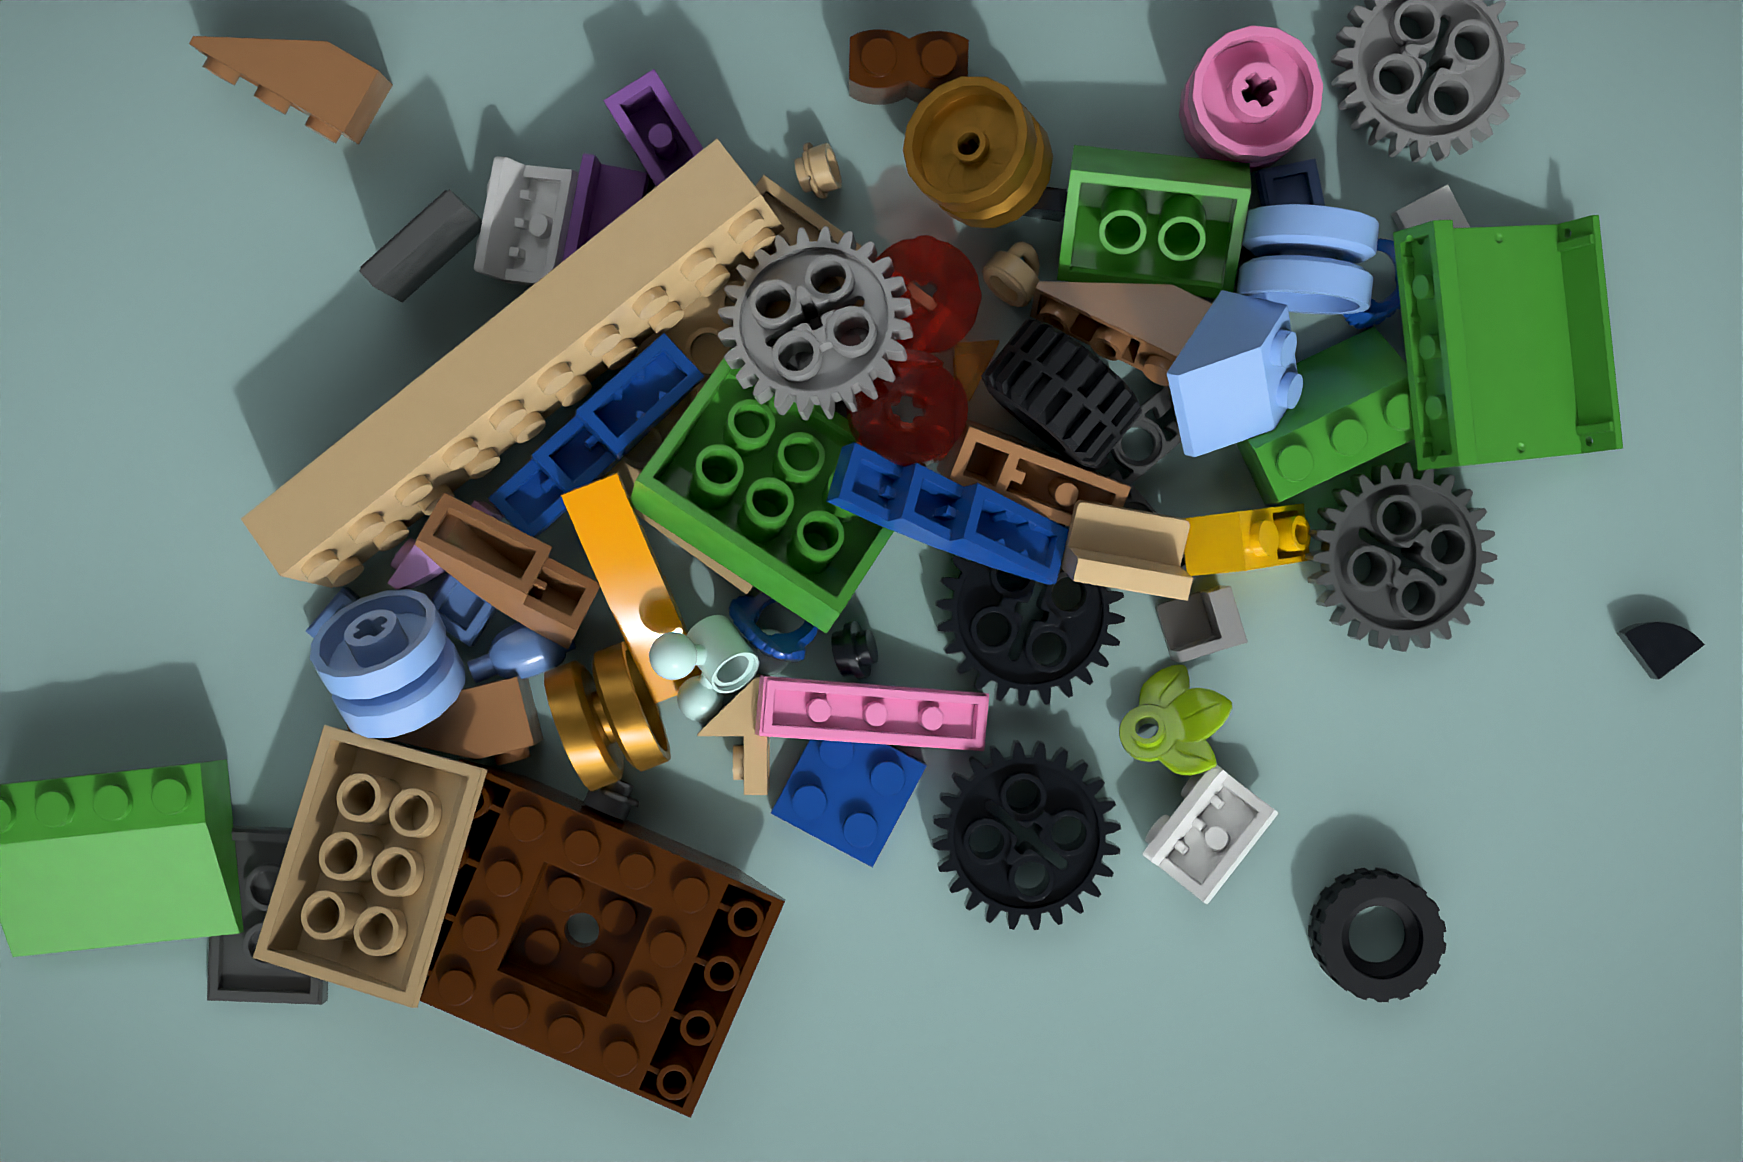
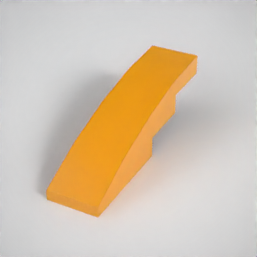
M619 472L563 493L561 497L583 549L654 703L656 704L678 695L681 685L687 679L701 675L702 671L695 665L691 673L684 678L668 680L659 676L651 667L649 651L653 642L659 636L668 632H678L687 636L688 630L665 575L663 576L643 525L639 523Z

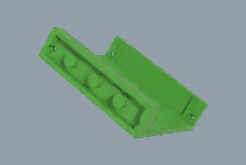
M1590 215L1551 225L1453 228V220H1433L1393 232L1418 471L1623 449L1599 215Z

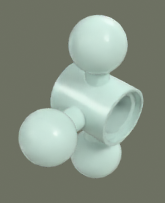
M712 615L702 619L690 629L687 636L678 632L662 634L653 642L649 651L651 667L662 678L668 680L684 678L691 673L695 665L702 671L701 675L687 679L681 685L677 695V702L681 712L687 718L698 722L708 721L720 712L724 702L723 693H731L741 689L753 679L757 672L763 675H773L781 672L789 663L762 654L759 649L757 650L749 641L746 643L731 621L723 615ZM774 629L762 630L767 635L781 633Z

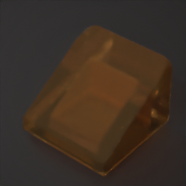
M1000 340L957 342L956 346H954L952 361L955 403H958V406H966L970 402L982 378L981 375L989 365Z

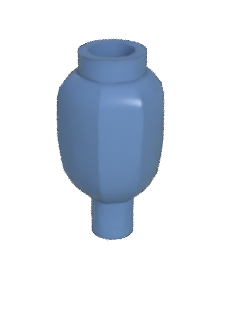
M518 622L496 635L492 640L488 654L470 660L467 664L476 683L495 675L505 679L520 676L521 679H526L558 667L566 658V653L576 649V644L573 639L569 649H566Z

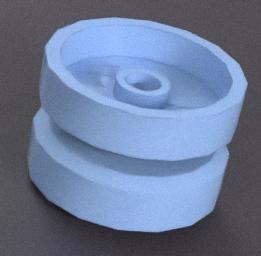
M1282 204L1262 206L1249 210L1247 212L1242 245L1259 258L1252 259L1239 268L1237 294L1287 304L1288 311L1293 313L1333 315L1366 311L1371 305L1374 277L1356 264L1362 263L1376 254L1379 222L1374 217L1361 212L1319 205Z
M410 589L385 590L360 598L339 610L323 624L311 643L310 660L322 682L332 694V700L343 720L352 732L367 738H392L423 727L438 718L457 700L465 684V666L455 645L446 636V627L435 605L426 594Z

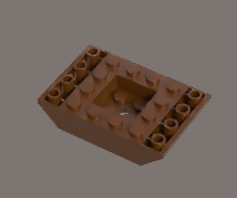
M460 759L459 762L487 769V773L420 1001L691 1118L783 908L785 899L735 866L629 820L624 821L583 804L582 800L517 773ZM578 913L591 915L599 926L598 938L589 943L576 941L568 930V922L571 916Z

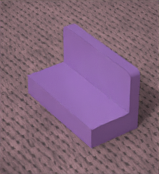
M583 153L562 262L646 195L649 183V175L646 172L601 164L596 155Z

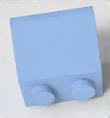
M1221 290L1167 371L1185 455L1197 457L1275 430L1286 410L1293 409L1296 406L1302 393L1303 378L1297 372L1295 358L1297 336L1295 332L1291 331L1287 304Z

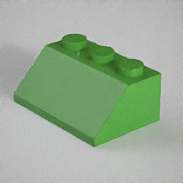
M1074 145L1057 280L1093 283L1172 284L1195 296L1217 298L1221 290L1233 292L1251 194L1250 163Z
M1375 327L1369 328L1296 363L1297 372L1303 378L1302 393L1296 406L1293 409L1286 410L1275 430L1236 443L1264 504L1280 503L1415 439L1407 363Z

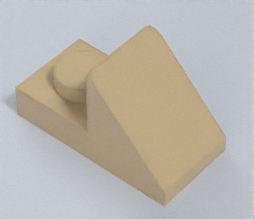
M758 674L697 734V736H744V745L733 746V780H744V795H767L770 789V737L755 734L760 675L763 674Z

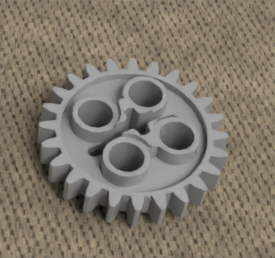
M1364 0L1366 8L1355 5L1348 13L1347 18L1353 26H1344L1337 33L1336 39L1349 48L1338 50L1331 57V63L1345 67L1346 71L1339 74L1331 84L1332 87L1348 88L1350 93L1338 105L1339 110L1356 107L1359 115L1350 126L1351 129L1355 130L1366 124L1373 128L1368 139V145L1373 146L1383 137L1390 139L1388 156L1394 157L1408 145L1410 146L1412 162H1418L1424 158L1430 147L1434 159L1438 162L1449 156L1451 145L1459 155H1462L1473 148L1472 137L1480 143L1493 135L1489 123L1499 125L1510 116L1501 104H1511L1521 95L1508 82L1516 81L1526 74L1525 68L1511 63V59L1525 49V44L1508 43L1506 36L1519 24L1517 21L1500 23L1497 16L1506 5L1504 0L1498 1L1489 7L1483 0ZM1401 17L1412 18L1418 23L1422 33L1421 39H1412L1404 34L1400 26ZM1440 18H1446L1448 20L1446 32L1438 43L1429 62V69L1435 73L1420 86L1415 113L1411 114L1407 111V105L1426 69V62L1421 58L1436 43L1441 22ZM1455 37L1465 38L1470 41L1475 50L1474 60L1465 59L1459 55L1455 47ZM1380 71H1388L1397 76L1401 84L1400 94H1390L1383 89L1379 81ZM1435 91L1445 92L1452 98L1455 106L1454 115H1447L1438 110L1434 102Z
M827 226L822 228L818 241L810 242L805 229L799 228L797 244L789 246L783 237L776 235L775 246L777 252L770 256L762 249L757 250L755 256L760 265L755 270L745 265L739 264L737 266V270L745 282L743 287L726 285L724 289L729 299L736 304L735 306L719 308L718 311L723 322L732 326L718 332V337L724 347L732 348L724 355L725 361L731 369L741 368L736 375V379L743 389L755 385L753 396L759 404H764L775 395L774 407L780 415L784 416L793 402H795L803 420L809 419L814 405H820L826 417L833 419L835 402L841 400L853 413L857 411L855 394L862 391L874 400L878 398L873 383L877 377L885 381L894 382L896 378L888 364L889 360H907L908 356L905 348L896 341L913 338L911 324L901 320L913 314L910 299L899 298L907 291L903 277H891L895 269L889 256L876 261L877 251L873 242H867L856 251V240L851 231H847L838 244L834 243L830 229ZM842 277L845 279L841 289L834 293L825 294L818 291L822 282L828 278ZM857 300L865 301L862 307L854 306ZM774 302H790L789 309L781 317L774 319L764 317L765 311ZM820 316L823 326L812 330L809 320ZM860 327L869 331L866 339L858 345L846 346L841 344L843 335L852 328ZM770 339H778L774 346H767V342ZM804 351L813 354L812 361L803 370L791 371L786 369L787 362L796 353Z

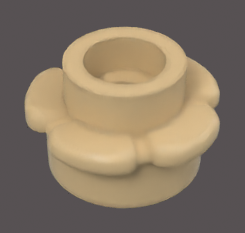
M810 142L803 145L802 157L795 159L794 162L799 184L805 193L813 191L818 198H827L828 192L839 189L842 186L837 159L828 143L815 147Z

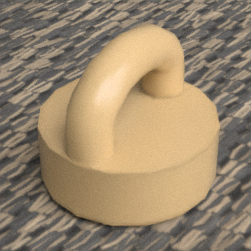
M1022 241L1017 242L1007 252L998 251L992 256L982 270L984 281L988 288L1002 301L1016 307L1027 306L1033 299L1035 288L1040 281L1038 279L1039 258L1031 244Z

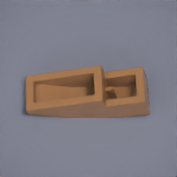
M446 493L442 494L415 542V545L470 591L527 628L566 649H569L600 588L597 581L549 558L552 546Z

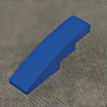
M663 333L576 410L575 417L532 454V459L488 497L489 502L512 527L537 538L567 511L561 497L563 493L601 479L655 428L705 376Z
M854 442L842 446L826 500L877 525L937 549L1047 585L1056 584L1069 529L979 483L964 487L918 463L903 467Z

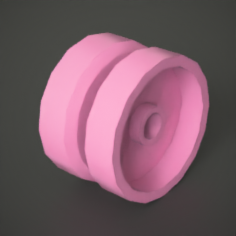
M1251 25L1226 33L1206 50L1181 91L1179 118L1186 141L1200 158L1250 163V172L1272 166L1309 133L1321 111L1323 82L1317 62L1299 39L1278 28ZM1243 96L1251 98L1252 101L1247 103Z

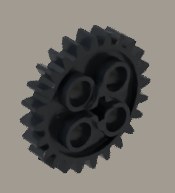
M953 556L950 559L961 573L958 578L941 577L940 582L953 590L952 598L936 600L935 605L941 609L951 611V618L940 622L936 627L938 631L954 632L955 639L943 648L946 654L962 651L965 655L956 668L957 672L963 674L973 668L978 670L973 685L974 688L980 690L991 680L996 682L994 698L998 701H1001L1009 689L1013 688L1016 690V698L1020 706H1025L1030 691L1036 690L1042 703L1048 705L1050 704L1052 687L1057 686L1068 698L1073 696L1070 680L1075 676L1091 685L1093 680L1086 668L1091 662L1099 666L1108 667L1109 662L1099 650L1102 644L1108 646H1119L1120 641L1115 636L1109 634L1107 629L1108 625L1125 622L1124 616L1109 612V604L1124 598L1123 592L1107 591L1104 586L1077 582L1081 589L1080 601L1072 609L1061 610L1054 604L1052 599V588L1055 584H1043L1036 601V606L1044 610L1041 621L1031 620L1028 623L1018 659L1010 660L1008 654L1023 619V616L1015 612V606L1018 601L1028 603L1036 581L1027 579L1018 590L1007 591L998 583L997 569L971 560L968 561L958 556ZM1061 566L1057 581L1061 578L1069 577ZM991 612L1003 615L1008 625L1005 638L994 645L981 642L976 631L980 618ZM1053 632L1061 641V654L1052 663L1039 664L1033 657L1032 644L1040 634Z
M1013 740L1011 756L1003 758L995 745L990 746L991 763L986 766L973 756L968 758L974 774L967 778L962 774L954 772L951 776L956 786L960 789L958 794L941 792L939 795L940 800L951 809L950 814L933 815V824L947 830V834L932 839L933 848L950 852L949 855L937 863L939 872L957 871V874L948 884L950 892L955 893L968 888L969 892L964 902L967 910H972L983 901L986 903L984 914L986 922L991 923L1000 911L1006 912L1009 929L1012 930L1017 926L1021 915H1028L1033 929L1039 930L1041 914L1046 912L1050 913L1058 925L1063 924L1061 907L1066 904L1079 914L1083 913V906L1078 896L1085 891L1099 898L1101 892L1092 881L1095 875L1112 877L1114 874L1111 868L1102 861L1103 855L1120 854V848L1113 842L1106 840V835L1120 830L1121 824L1116 820L1103 817V814L1115 807L1116 803L1111 797L1095 798V795L1101 790L1105 782L1099 776L1085 782L1082 780L1088 768V764L1083 759L1067 768L1068 751L1063 747H1060L1051 759L1046 758L1045 744L1039 740L1034 745L1031 755H1025L1021 743L1018 740ZM1021 779L1034 782L1037 788V795L1029 806L1016 808L1008 804L1006 795L1012 783ZM988 800L994 801L1025 828L1030 827L1034 822L1037 823L1034 827L1035 833L1042 843L1067 861L1066 867L1058 868L1027 841H1023L1019 846H1016L1018 839L1012 828L985 808V803ZM1072 816L1079 819L1081 832L1076 840L1068 844H1059L1052 839V828L1060 818ZM986 824L998 828L1001 833L1000 841L992 851L978 852L969 845L970 835L978 826ZM1032 861L1042 864L1045 868V876L1039 885L1033 888H1022L1015 883V873L1023 863Z

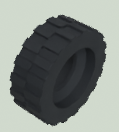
M1364 867L1354 869V873L1348 875L1343 873L1335 878V882L1330 887L1325 886L1319 894L1321 897L1317 905L1313 904L1310 913L1312 922L1311 925H1308V936L1312 939L1313 946H1311L1312 953L1321 963L1320 967L1333 981L1346 992L1348 990L1358 998L1366 1001L1367 998H1372L1377 1002H1389V999L1393 998L1402 1000L1410 997L1409 993L1416 989L1421 990L1428 984L1427 980L1433 973H1437L1441 966L1439 964L1441 955L1445 954L1447 943L1444 942V932H1446L1445 921L1440 919L1438 905L1426 895L1427 892L1419 885L1387 869L1375 867V870H1368ZM1372 906H1383L1392 909L1400 917L1404 926L1405 935L1400 950L1393 957L1382 962H1369L1360 958L1353 951L1349 942V927L1352 920L1360 911Z

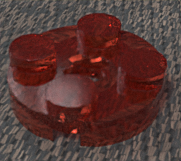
M920 235L912 239L901 240L888 247L877 257L876 261L889 256L895 269L891 277H903L907 291L899 298L910 299L912 294L908 287L915 282L922 287L930 283L937 290L932 297L937 305L933 310L929 312L921 306L913 311V314L901 319L911 324L913 338L896 341L905 348L908 355L909 353L917 356L936 355L954 348L972 329L982 299L978 275L972 263L952 244L937 240L929 235Z
M905 349L908 356L906 361H888L896 378L894 382L885 381L877 377L873 381L878 394V398L875 400L868 397L862 391L855 394L857 411L852 412L847 408V420L857 444L903 467L914 463L927 467L942 461L961 436L968 416L967 395L958 377L955 380L951 373L942 367L944 362L936 356L921 350ZM902 396L912 397L914 407L922 408L923 416L914 417L912 423L903 422L899 415L893 414L891 406L899 405Z

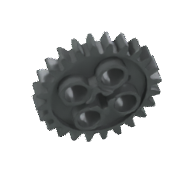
M1395 463L1392 475L1386 465L1372 466L1371 481L1364 474L1351 475L1350 481L1354 492L1351 493L1345 489L1334 488L1331 493L1339 505L1338 508L1319 507L1317 510L1321 518L1328 523L1325 530H1309V535L1313 539L1322 542L1320 550L1305 554V559L1319 562L1321 567L1320 571L1307 578L1308 583L1325 585L1327 589L1316 599L1317 605L1324 607L1336 605L1337 607L1329 621L1339 626L1351 621L1347 636L1361 640L1368 634V643L1372 647L1383 649L1389 640L1393 650L1406 652L1411 638L1416 647L1427 649L1430 648L1431 644L1430 631L1437 638L1451 639L1452 634L1448 622L1451 620L1458 624L1469 625L1471 621L1463 609L1466 604L1484 606L1485 604L1482 597L1474 591L1477 584L1488 585L1494 583L1492 577L1481 572V567L1484 563L1497 560V555L1482 551L1481 543L1494 537L1495 532L1492 530H1481L1476 526V523L1487 513L1486 509H1467L1465 506L1470 501L1473 491L1471 489H1458L1451 493L1455 476L1452 474H1441L1434 480V469L1418 471L1417 467L1413 474L1410 463ZM1393 502L1400 512V520L1397 527L1389 532L1383 524L1382 515L1388 504ZM1365 529L1367 533L1384 545L1402 547L1401 554L1405 558L1439 573L1443 577V582L1437 585L1432 578L1425 575L1419 569L1400 566L1401 560L1397 556L1382 548L1370 545L1359 538V530ZM1439 532H1442L1447 539L1448 548L1445 555L1437 561L1432 554L1431 544L1433 538ZM1365 553L1371 561V570L1365 580L1358 582L1353 574V564L1360 554ZM1414 582L1419 590V598L1416 605L1407 611L1402 603V594L1405 587L1409 583Z

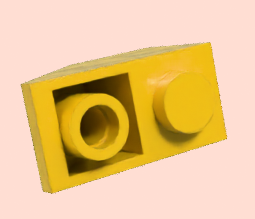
M1304 503L1184 518L1190 523L1184 549L1186 571L1190 576L1248 571L1309 561L1305 559V554L1309 553L1311 536L1309 535L1310 526L1305 518Z

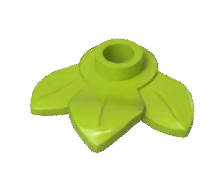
M1171 665L1163 668L1143 684L1140 691L1139 706L1130 710L1122 719L1119 727L1121 744L1125 751L1133 758L1146 762L1159 760L1176 774L1195 775L1216 767L1217 762L1215 754L1206 739L1225 723L1233 709L1232 702L1222 694L1210 689H1190V678L1185 665ZM1150 723L1158 727L1157 733L1151 738H1142L1137 734L1139 728L1144 724Z

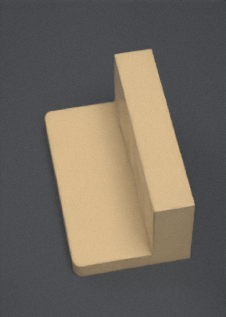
M1078 500L1074 505L1061 568L1075 582L1188 601L1193 577L1180 566L1190 523L1180 517Z

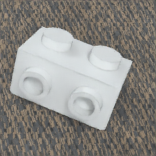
M496 156L493 160L491 177L487 184V198L481 231L476 243L474 270L506 283L533 286L558 266L563 259L579 172L572 169L524 165L508 157Z
M1218 765L1208 771L1190 777L1181 792V796L1184 798L1183 802L1171 817L1165 814L1155 822L1145 838L1149 845L1143 852V856L1159 866L1207 905L1279 814L1274 808L1244 787Z

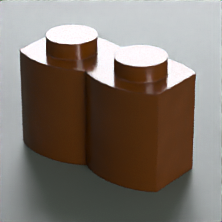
M884 29L866 30L854 34L850 37L849 96L857 101L872 105L892 104L906 97L916 103H920L939 85L962 76L968 77L969 40L961 35L947 31L923 32L910 39L900 33Z

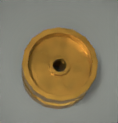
M962 76L939 85L918 104L906 126L903 154L909 176L919 189L933 202L937 203L950 217L970 227L997 228L1018 220L1037 204L1050 181L1053 153L1048 133L1007 86L988 77Z
M625 641L594 653L592 660L593 677L576 660L544 672L546 696L558 734L576 773L590 791L617 782L622 778L624 771L623 754L627 761L640 772L668 762L671 759L670 745L658 706L654 703Z

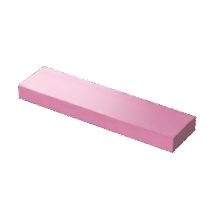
M760 675L755 734L768 737L984 751L989 693Z

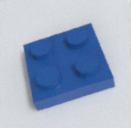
M809 739L771 810V814L873 868L927 765L893 745Z

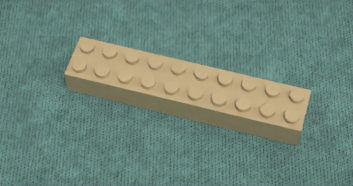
M715 139L242 517V522L280 576L330 588L341 587L352 582L363 572L364 566L362 564L378 551H387L400 544L409 535L408 528L424 515H431L443 493L455 497L453 492L470 478L478 479L491 472L500 462L499 455L514 443L526 442L539 434L545 427V419L562 405L568 407L583 399L592 388L591 382L606 370H616L631 361L637 354V346L654 332L659 334L674 327L684 316L683 309L701 295L707 297L723 288L731 277L730 272L739 264L743 263L746 259H757L755 252L759 249L767 253L775 245V237L785 229L721 142Z

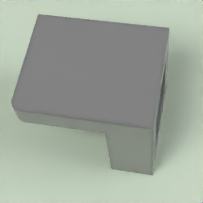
M1219 585L1189 594L1188 601L1173 599L1156 606L1157 616L1168 652L1173 661L1185 662L1248 642L1231 586Z

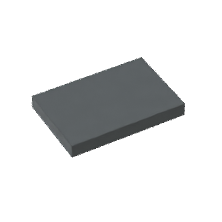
M234 826L232 828V840H235L244 932L209 937L207 1001L322 1005L328 1001V981L253 958L292 828Z

